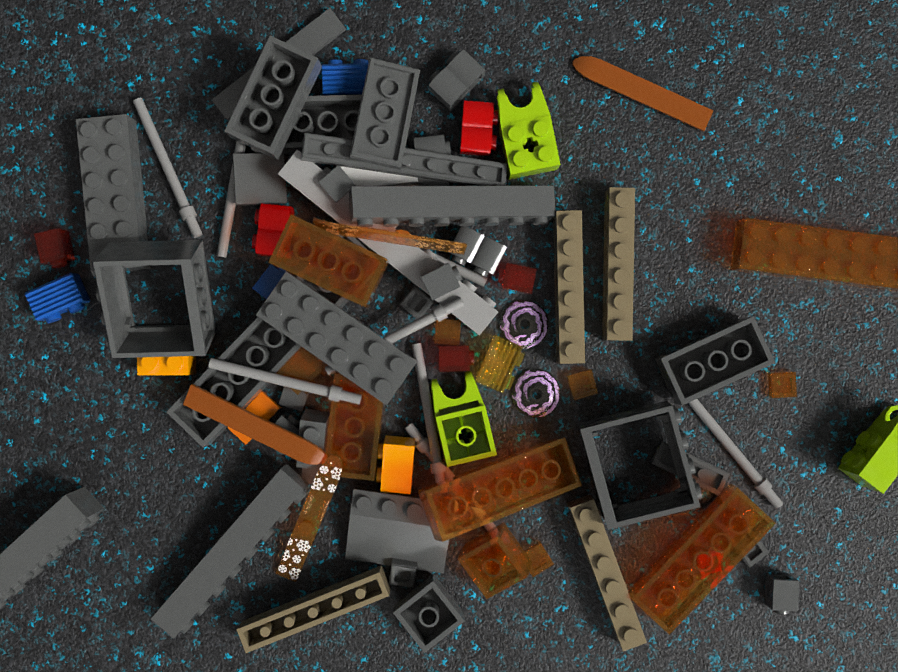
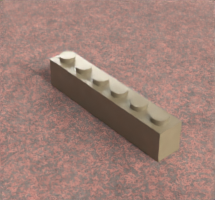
M609 187L605 191L602 340L633 341L635 188Z
M582 210L556 211V216L553 217L556 363H585Z
M589 494L567 502L603 604L622 651L624 652L647 643L595 500Z
M381 565L245 619L236 630L245 652L248 653L389 596L391 588Z

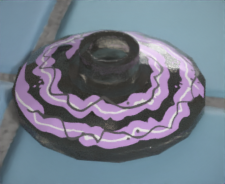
M518 300L509 304L503 310L500 317V331L503 338L511 346L519 349H529L537 346L545 338L548 331V317L545 310L539 304L530 300ZM523 319L529 322L527 329H522L520 326V322Z
M530 369L522 372L515 379L511 388V398L515 407L523 415L530 418H541L549 415L557 407L560 400V387L551 373L542 369ZM535 389L541 391V396L537 399L532 396V392Z

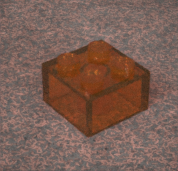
M504 522L466 543L458 556V561L486 599L527 578L533 563Z

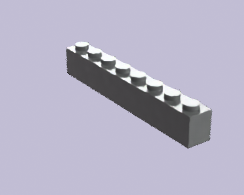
M352 186L348 193L350 224H357L361 228L372 227L373 224L383 223L384 227L399 226V223H409L410 227L424 226V223H434V226L438 227L448 226L450 223H459L460 226H472L475 222H484L485 226H495L499 222H508L511 226L522 225L524 222H533V225H545L556 216L554 186Z
M289 465L283 466L161 606L151 620L173 639L180 631L185 634L195 623L192 620L194 615L197 613L201 616L211 605L207 600L212 595L217 598L225 589L226 585L223 582L228 576L233 579L243 568L239 565L244 558L249 561L259 550L255 545L260 540L265 543L275 530L271 527L275 522L278 521L281 524L291 513L288 510L289 506L293 502L298 505L307 495L304 489L309 483Z

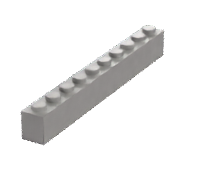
M296 150L278 175L339 224H344L342 225L344 228L350 230V232H355L352 233L354 236L429 295L421 276L441 267L435 261L438 256L427 247L422 251L415 245L418 241L407 231L404 235L395 229L396 227H384L383 223L373 224L372 227L355 229L357 224H350L349 194L347 193L336 203L319 183L331 170L328 167L322 170L315 162L301 161L302 153ZM350 225L351 227L354 226L355 228L349 229L348 227H345V226ZM468 280L458 281L459 288L435 300L443 306L461 297L465 306L452 312V314L480 336L498 313L494 309L496 303L486 295L483 298L475 293L477 288Z

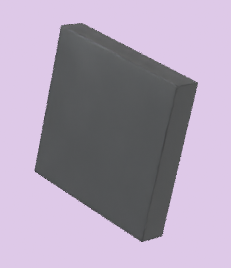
M264 153L232 155L235 206L261 205V203L272 205L287 204L286 180L278 175L285 165L284 153H281L278 160Z

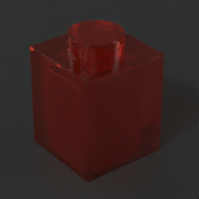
M57 228L34 234L41 264L51 265V268H60L67 266L68 261L75 260L69 231Z
M506 263L505 269L500 268L497 283H502L501 289L530 295L532 294L537 269Z
M469 345L439 346V372L470 371V365H474V350H469Z

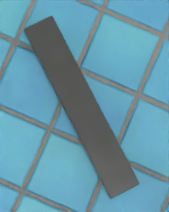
M329 8L285 43L314 56L346 31V28L331 8ZM255 66L212 99L228 121Z

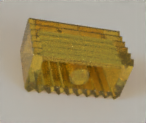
M494 335L477 373L475 382L501 393L505 389L510 390L515 376L511 375L515 366L520 367L525 353L521 352L523 347Z

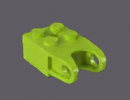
M533 82L531 85L530 104L522 108L515 107L510 103L504 89L497 90L499 135L505 163L508 164L507 174L509 180L554 171L561 165L551 115L538 82ZM526 143H530L534 146L532 152H528V149H524Z
M470 370L464 373L465 390L463 395L457 399L445 396L437 379H431L435 424L446 467L497 455L486 407ZM462 429L471 433V438H468L469 442L464 443V440H459V434H462Z
M891 405L883 410L872 425L857 437L856 445L842 457L841 465L838 467V469L859 485L882 494L885 493L898 476V415L890 420V414L894 410H898V405Z

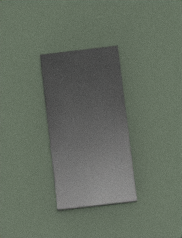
M370 57L349 156L350 159L398 170L401 169L420 74L419 69Z

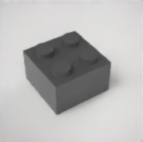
M434 574L394 604L393 614L424 653L465 622L463 610Z

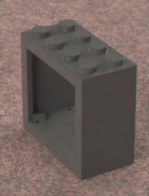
M203 240L109 242L92 262L91 271L93 277H96L97 280L96 296L102 305L101 321L103 325H106V346L111 350L112 358L206 356L216 330ZM181 265L190 324L135 326L124 266Z
M667 400L579 423L608 530L700 507L698 499L703 498L699 483H696L695 478H692V474L696 473L693 460L685 453V449L689 448L685 433H682V430H679L678 424L682 423L678 408L675 405H671ZM656 415L657 420L662 419L680 487L676 488L677 491L617 505V503L612 504L593 437L598 436L597 430Z

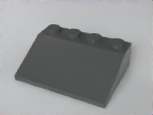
M356 485L353 489L345 559L391 566L392 559L394 558L417 562L416 570L444 573L455 504L454 500L418 493L380 492V488Z

